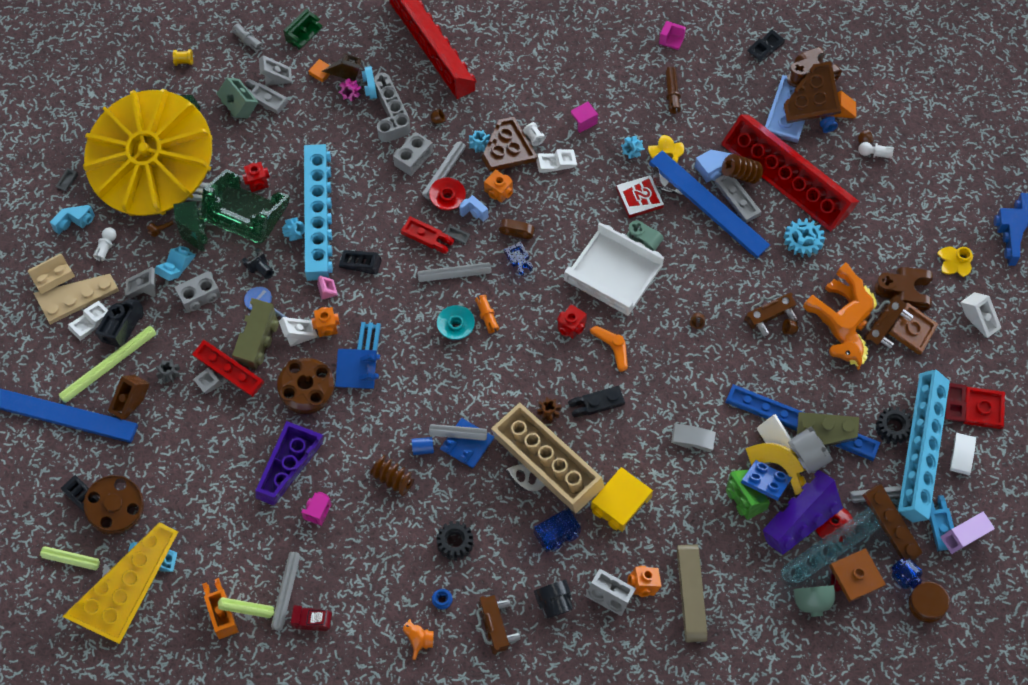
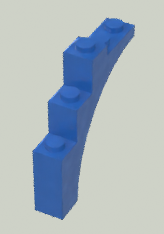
M1028 193L1020 194L1018 200H1015L1014 208H1000L998 214L994 216V226H997V233H1003V242L1006 243L1004 257L1008 259V265L1016 266L1020 258V244L1023 232L1028 227Z

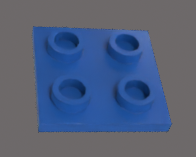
M338 349L335 387L374 389L375 379H379V374L375 373L376 360H380V355L377 354V351Z
M463 418L456 425L459 427L479 428ZM487 433L486 440L447 437L440 450L474 469L495 437Z
M755 460L741 483L778 501L792 477Z

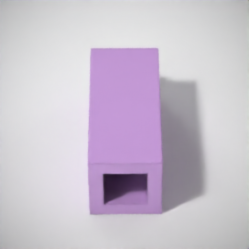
M983 511L942 535L941 539L950 553L953 554L995 528Z

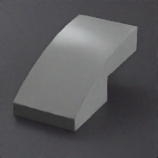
M209 367L193 379L205 394L228 382L212 369L210 370Z
M675 424L671 443L685 448L695 447L711 452L714 448L716 432L690 425Z

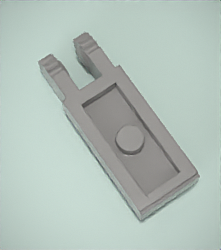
M251 79L245 81L246 85L253 89L249 91L256 98L258 104L274 113L279 114L288 103L287 97Z

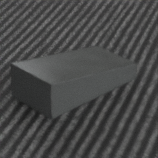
M67 168L56 188L66 192L79 174Z
M451 225L448 226L445 232L454 241L465 245L470 236L469 233Z

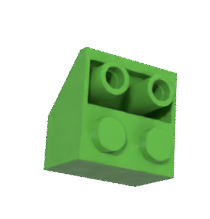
M748 470L733 471L728 479L726 493L730 499H734L739 514L741 516L744 515L749 520L768 510L770 502L765 494L741 483Z

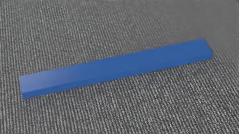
M663 150L650 160V166L653 168L658 167L659 173L756 259L770 247L766 240Z
M734 384L725 402L765 419H769L776 414L783 426L796 431L798 413L802 412ZM858 434L857 440L833 446L874 461L881 442Z
M0 389V410L128 443H132L138 428V424Z

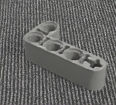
M378 73L374 77L376 93L388 118L382 119L377 123L378 138L382 142H390L410 133V119L390 76L386 73Z

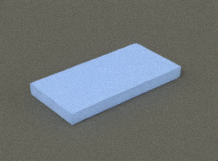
M782 75L765 127L778 138L798 143L805 120L787 124L784 103L791 97L796 87L787 83V76Z

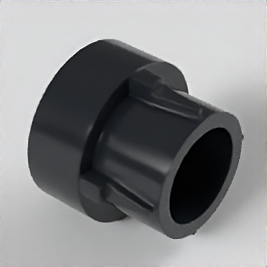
M562 580L533 591L537 604H539L547 619L569 612L573 608L571 591L567 580Z

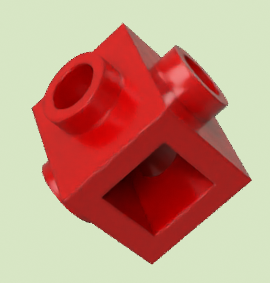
M261 162L244 166L245 174L242 177L245 185L249 184L251 192L269 187L267 179L270 176L267 167L263 168Z
M571 304L557 318L559 332L566 337L569 336L574 339L577 334L580 335L583 332L587 314Z

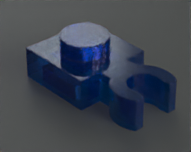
M521 242L504 249V253L513 267L518 265V272L521 276L524 275V267H527L530 272L533 271L532 263L527 261L529 260V254Z

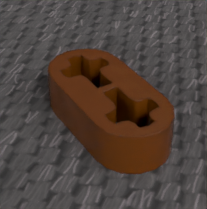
M503 219L501 220L499 231L509 236L532 239L535 228L529 223Z

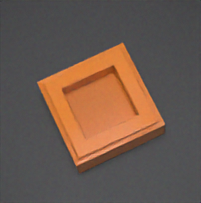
M319 59L308 71L309 75L324 82L330 74L322 72V70L330 65Z

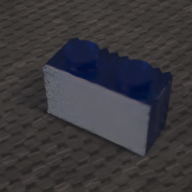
M569 508L533 528V533L545 552L558 550L562 543L574 541L581 532V526Z

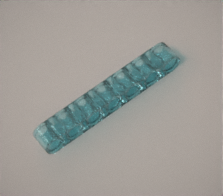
M891 499L898 511L899 502L896 499ZM870 507L784 565L781 570V576L784 581L792 583L804 581L879 529L881 525L875 515L874 522H871L873 512ZM856 525H858L859 532L857 534L855 532ZM840 536L843 537L842 545L839 543ZM825 546L828 550L826 556L823 554V549ZM809 557L812 560V564L810 567L807 565V560ZM793 568L796 571V575L794 578H792L791 571Z

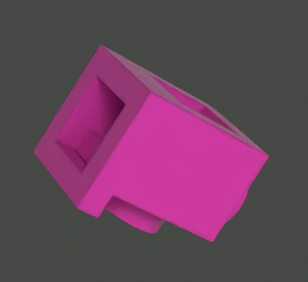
M323 492L314 493L313 498H309L307 501V510L302 509L303 519L322 526L331 507L329 496Z

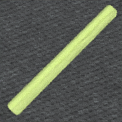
M151 326L145 328L59 393L60 399L67 403L156 335L155 330Z

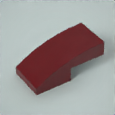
M949 383L944 420L965 422L967 385Z

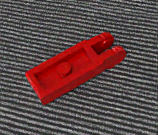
M411 216L401 229L402 235L432 249L435 248L443 254H447L449 249L439 243V239L449 245L454 243V239L442 233L441 230Z

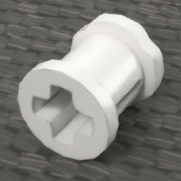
M535 122L526 125L523 129L524 134L531 140L532 146L540 145L546 138L537 129L538 126Z

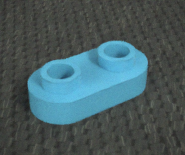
M364 67L365 71L361 72L363 82L367 81V85L364 86L365 94L370 99H376L377 93L372 67Z

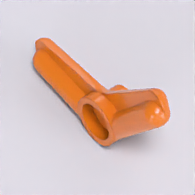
M598 326L592 327L590 333L609 344L613 349L618 371L623 372L627 370L626 342L623 336L616 335Z

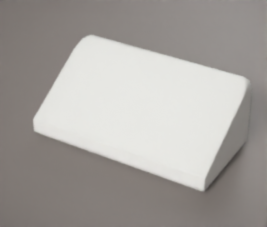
M776 414L757 427L765 443H776L791 449L788 444L791 438Z

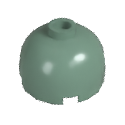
M834 585L794 589L793 595L795 604L801 611L811 613V617L823 616L824 611L832 608L836 593Z

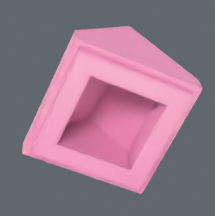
M323 276L318 277L317 285L322 300L338 295L333 279Z

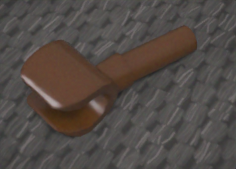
M172 220L159 226L150 223L147 226V232L151 236L156 237L160 234L161 230L174 225Z

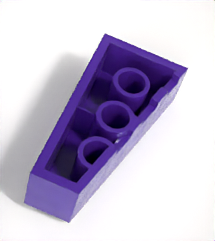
M286 421L255 490L256 499L275 506L323 444V435Z
M817 470L814 474L815 478L810 484L808 482L802 487L803 491L796 499L794 497L791 498L784 512L779 511L763 529L767 544L782 555L843 509L835 480L820 470Z

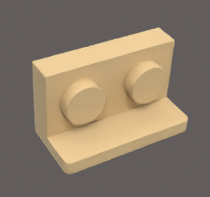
M58 254L28 270L40 294L75 277L62 254Z

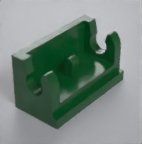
M306 8L283 30L285 41L300 50L323 28L318 22L320 20L319 17Z

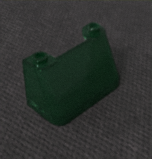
M225 169L203 188L202 218L213 225L255 243H263L269 237L288 207L290 196L282 192H276L272 195L271 200L240 188V177L236 173Z

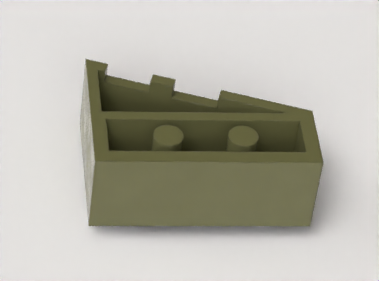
M251 298L252 310L250 316H245L244 321L247 322L243 333L240 332L232 356L242 366L257 370L258 365H261L264 361L265 349L270 347L272 333L277 331L279 321L277 320L273 304Z
M799 412L796 435L812 426L825 447L854 441L858 438L859 417Z

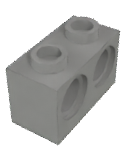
M415 132L405 140L404 145L400 149L398 148L394 152V166L412 176L433 153V142Z
M209 271L174 287L187 313L196 311L202 305L213 303L221 297L219 288Z
M599 569L585 597L622 616L636 588Z

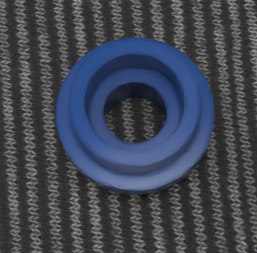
M439 589L432 596L433 605L441 610L450 607L453 601L452 594L446 589ZM445 597L446 601L441 603L439 602V598Z

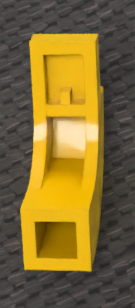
M762 443L746 448L751 466L755 460L762 463H776L786 470L788 476L792 477L791 484L795 495L803 491L802 487L806 480L804 476H800V472L806 471V469L799 462L795 452L776 443Z

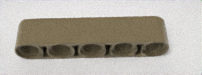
M698 544L677 545L685 642H707V624Z

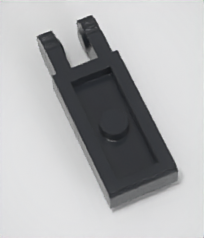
M618 385L586 394L582 397H575L569 400L568 404L569 407L584 404L585 407L572 411V416L575 418L625 405V400Z

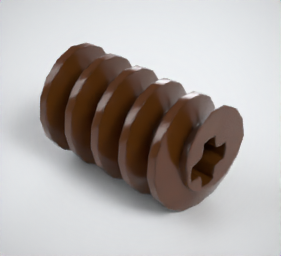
M736 154L728 155L721 167L723 175L752 184L759 182L763 175V168L760 162Z
M383 455L375 462L370 475L373 474L375 479H379L381 483H386L387 487H392L393 491H399V494L404 496L414 484V478L411 479L412 472L409 471L405 475V467L398 470L399 464L396 463L394 466H391L393 460L389 459L385 462L386 455Z

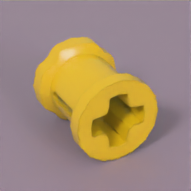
M173 50L174 66H178V64L193 65L192 50L179 52Z

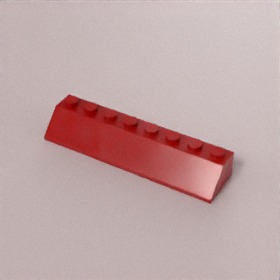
M389 0L391 6L456 99L474 92L475 83H477L475 76L468 72L467 65L464 61L461 62L456 49L451 48L448 38L442 35L439 25H435L431 14L425 11L422 1Z
M749 114L738 117L721 143L732 154L760 162L763 168L762 178L830 232L850 215L859 202Z

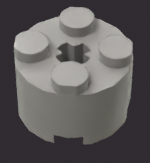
M812 426L791 438V441L788 442L808 474L816 472L833 461L830 453L816 435Z

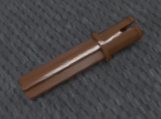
M668 66L666 70L668 90L666 98L669 101V112L677 114V112L681 111L679 102L681 95L678 93L676 68Z

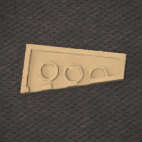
M106 274L55 287L43 294L35 292L34 295L49 324H53L118 292L119 289L111 274Z

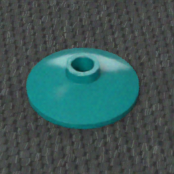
M460 305L446 307L437 318L439 332L451 340L466 338L472 333L475 326L472 312ZM457 323L460 326L453 327V324Z

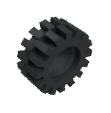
M889 407V410L886 408L883 413L881 412L876 422L878 436L881 435V440L887 439L886 443L890 444L892 441L893 445H897L898 442L902 444L904 440L906 441L909 438L913 418L910 419V413L905 414V409L901 412L899 411L900 407H896L895 410L893 407ZM896 420L900 422L902 429L898 432L892 431L888 428L887 422Z
M450 521L449 525L445 523L443 529L440 528L438 530L437 546L443 557L447 556L449 560L454 558V561H456L457 558L464 559V555L468 556L470 554L469 551H472L473 534L471 529L466 527L465 523L461 525L460 521H456V524H453V521ZM457 534L462 537L463 542L459 547L448 545L447 540L451 535Z

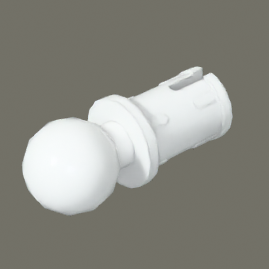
M863 142L859 145L858 150L863 156L874 154L873 158L877 156L892 159L894 147L880 146L878 143L873 147L870 143Z
M111 227L105 228L102 231V238L98 240V247L93 254L96 260L104 261L109 248L113 245L111 242L115 240L117 234Z

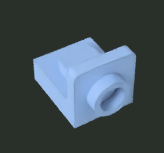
M473 195L463 200L460 204L459 209L462 217L469 211L476 219L480 218L483 222L489 217L488 208Z

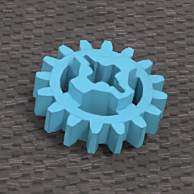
M800 218L797 220V223L792 221L790 226L786 227L784 233V244L789 245L788 251L794 250V255L801 253V257L804 254L811 257L812 252L818 254V250L822 249L825 237H823L824 231H819L821 225L815 226V221L813 220L809 223L807 218H805L804 222Z

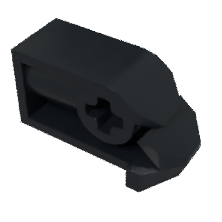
M127 299L122 303H115L106 312L95 334L103 343L119 348L127 342L138 320L143 318V306L136 299Z

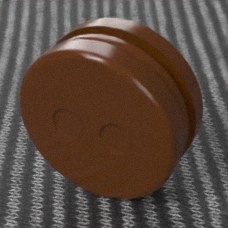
M928 581L918 584L909 596L908 605L915 618L922 622L933 623L945 615L950 605V599L947 591L941 585Z

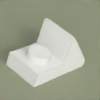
M287 317L279 320L284 337H287L290 347L318 337L315 329L313 330L312 321Z

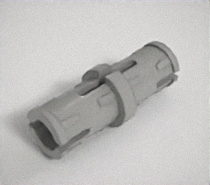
M239 23L233 26L232 33L237 35L242 43L249 45L255 52L263 48L261 47L263 43L257 40L251 31L248 32Z

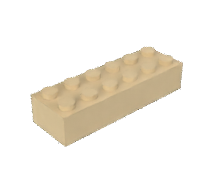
M521 403L517 404L491 428L495 439L575 514L604 488L602 477Z

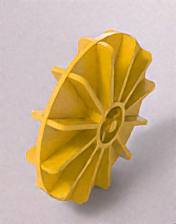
M166 89L140 92L132 90L130 95L119 99L109 108L105 106L102 108L104 112L95 122L90 133L85 135L87 142L83 164L88 181L101 200L113 209L130 216H148L155 214L164 215L166 211L177 207L189 197L191 199L194 197L192 194L202 183L207 171L210 172L211 170L209 165L212 156L213 138L205 118L190 101Z

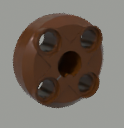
M292 359L279 374L277 381L278 394L283 404L295 413L312 414L318 412L329 403L333 396V375L327 365L316 359ZM292 369H299V370H300V371L297 372V373H292V372H291ZM321 373H324V374L327 375V376L324 377V378L318 377V375L321 374ZM289 393L294 395L292 398L285 397ZM315 398L321 399L318 403L312 402Z
M110 475L100 478L90 486L85 495L84 512L87 520L96 530L105 535L127 532L143 516L144 500L139 487L126 477ZM118 483L126 484L123 490L116 489ZM94 495L100 497L97 503L89 502L90 498ZM131 507L139 509L138 513L134 515L129 514L128 510ZM105 520L112 521V525L110 527H102V523Z

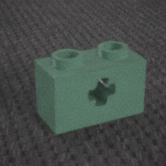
M226 78L216 93L235 118H249L258 104L256 98L240 79Z

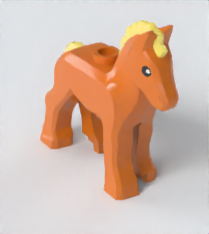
M845 262L839 268L836 275L846 280L849 286L833 279L826 285L825 290L829 293L834 292L844 296L849 303L838 312H835L814 295H811L805 301L803 308L809 313L818 315L841 343L832 345L829 349V354L850 362V365L855 364L859 370L860 366L867 360L868 348L865 346L866 342L861 339V336L856 331L858 329L862 331L866 327L867 320L871 315V311L876 308L877 302L874 293H871L866 285L863 286V280Z

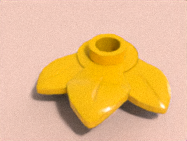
M662 135L658 145L648 146V152L654 158L663 150L678 163V158L684 153V145L681 142L674 144L671 137Z
M949 246L938 251L937 255L945 260L941 267L942 273L951 275L958 272L960 276L965 277L971 272L970 262L973 259V254L969 248L960 247L956 249Z

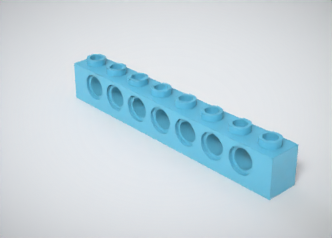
M326 144L304 145L305 275L307 281L318 280L319 276L329 278V273H333L332 261L329 262V257L332 256V245H329V240H332V230L329 229V224H332V215L328 213V209H332L331 198H328V193L332 191L331 182H328V178L331 177V167H328V162H331V152L327 151Z
M936 369L920 373L899 501L898 512L912 523L929 520L950 383V380Z

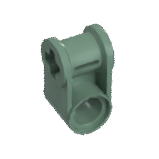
M639 220L632 221L629 224L627 236L635 242L644 244L646 248L655 251L664 239L659 231L652 229Z

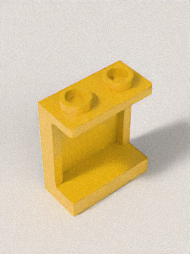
M621 467L592 500L591 509L595 516L598 518L603 517L607 520L608 525L612 529H619L623 532L626 524L641 506L652 498L653 490Z

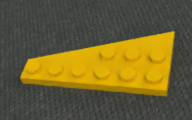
M159 522L62 617L120 644L178 531Z

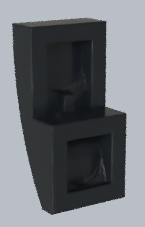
M771 29L747 51L761 62L785 43V39Z

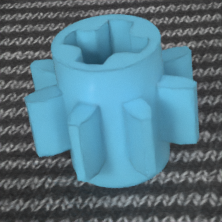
M475 130L473 136L469 135V148H474L475 153L478 151L484 152L490 140V134L486 135L484 130Z
M637 136L625 138V143L621 145L623 149L622 154L628 155L629 159L634 158V156L636 158L640 157V152L645 150L642 144L643 140H638Z
M297 217L285 220L286 224L282 227L284 237H289L290 241L302 239V234L305 232L303 222L298 221Z

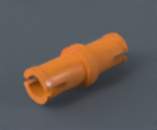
M480 295V300L476 297L475 302L480 310V318L484 320L488 333L491 334L495 332V329L498 331L500 328L494 317L495 312L491 309L486 295Z

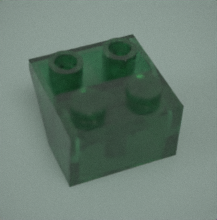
M196 201L174 204L175 222L181 238L201 252L205 251L204 244H208L207 235L204 232L206 222L203 217L202 208H198Z

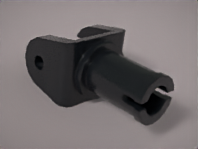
M259 248L255 249L257 257L251 261L245 257L241 259L243 265L251 273L259 271L265 279L271 278L274 274L273 269L267 265L264 252Z

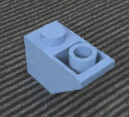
M709 150L696 157L694 167L706 183L711 180L715 181V179L722 175V163L731 153Z

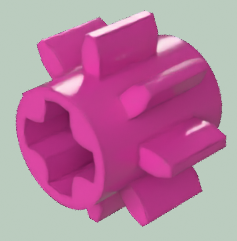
M348 78L345 80V83L342 82L340 84L342 89L338 93L342 94L343 100L347 98L352 102L355 97L358 98L361 95L358 91L362 87L358 86L357 80L351 81Z

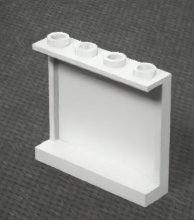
M599 223L598 231L572 267L568 266L565 270L564 281L629 316L662 268L664 257L659 252L646 248L644 244L635 242L627 235L613 230L611 226Z

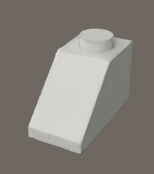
M974 292L960 302L966 317L986 338L1001 329L990 296Z

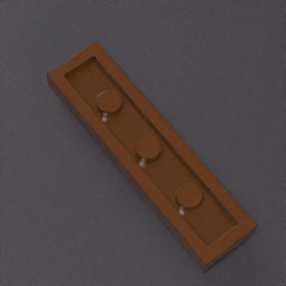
M877 484L865 492L862 496L903 563L908 564L923 553L882 484Z

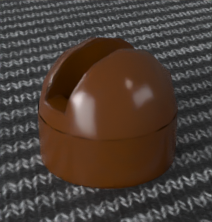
M440 108L431 113V121L434 124L445 122V115Z
M869 129L859 134L858 141L860 143H872L874 141Z
M695 312L690 318V325L695 329L703 328L706 321L705 316L702 313Z
M786 319L782 324V332L787 335H794L799 329L797 322Z

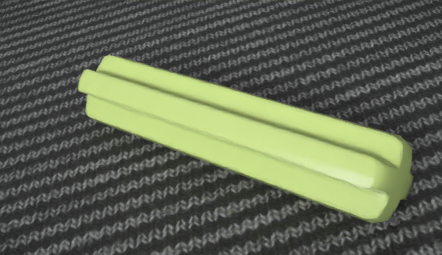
M46 546L40 552V556L44 559L91 570H97L100 565V561L97 558Z
M223 597L218 600V608L220 610L265 618L274 616L273 606Z

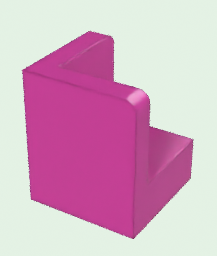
M666 21L660 33L659 44L679 50L685 38L686 27Z
M589 102L571 110V115L578 123L579 133L596 125L598 122V113Z

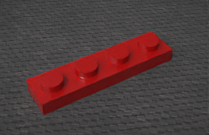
M203 340L192 354L197 360L252 398L265 383L257 375L206 340Z

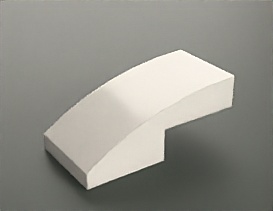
M557 149L555 154H537L536 162L539 173L570 169L577 166L574 150Z
M97 301L84 309L81 317L68 324V329L81 341L99 326L108 309Z
M956 433L950 471L970 475L976 437Z

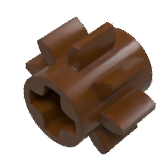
M546 397L543 403L538 402L539 409H537V415H542V421L546 419L552 423V419L555 417L559 418L560 413L558 411L561 410V405H556V399L551 400Z

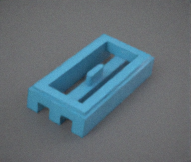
M361 322L357 350H362L365 329H368L365 350H369L372 329H376L373 350L377 351L381 324L373 325L370 322L369 324Z

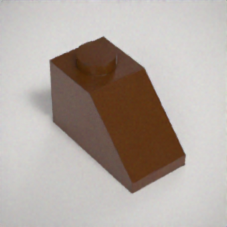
M136 375L121 376L108 411L125 420L143 402L150 383Z

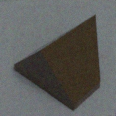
M344 53V57L322 70V72L344 79L350 78L351 81H355L361 66V58Z

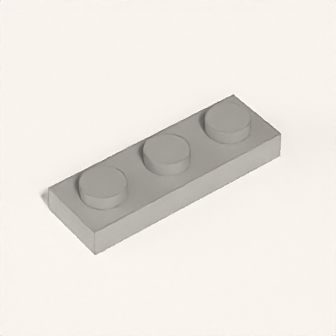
M725 175L715 179L714 184L745 223L761 216V210L737 179Z

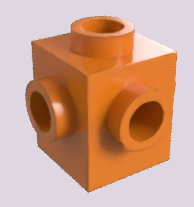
M495 169L484 181V191L492 199L502 203L512 195L513 181L508 175H503Z
M322 307L314 310L315 318H311L313 330L317 329L319 337L338 334L336 325H340L338 313L334 314L333 307Z
M643 565L634 568L627 578V584L636 588L633 595L647 597L654 596L662 587L659 568H650Z

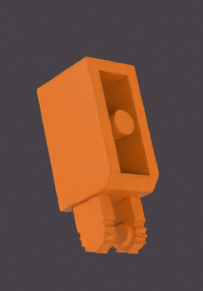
M217 578L214 583L218 591L210 593V587L207 582L203 583L202 586L214 631L218 639H222L239 631L233 613L218 608V600L222 597H228L222 588L220 579Z

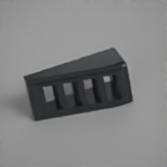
M343 250L339 267L377 275L382 259L378 252ZM349 256H351V262L347 263Z
M74 475L61 487V490L84 512V503L81 504V502L84 500L89 488ZM82 490H84V492H83L82 494H80L77 498H75V496H76L77 494H79ZM94 495L90 498L89 502L92 503L95 500L97 503L99 498Z

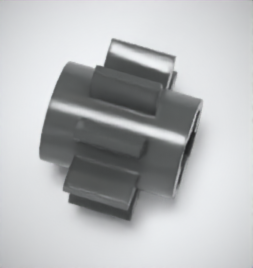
M172 359L170 361L162 360V363L156 366L158 371L156 376L158 379L162 378L164 384L166 382L174 383V379L180 377L178 372L180 367L178 364L174 365Z

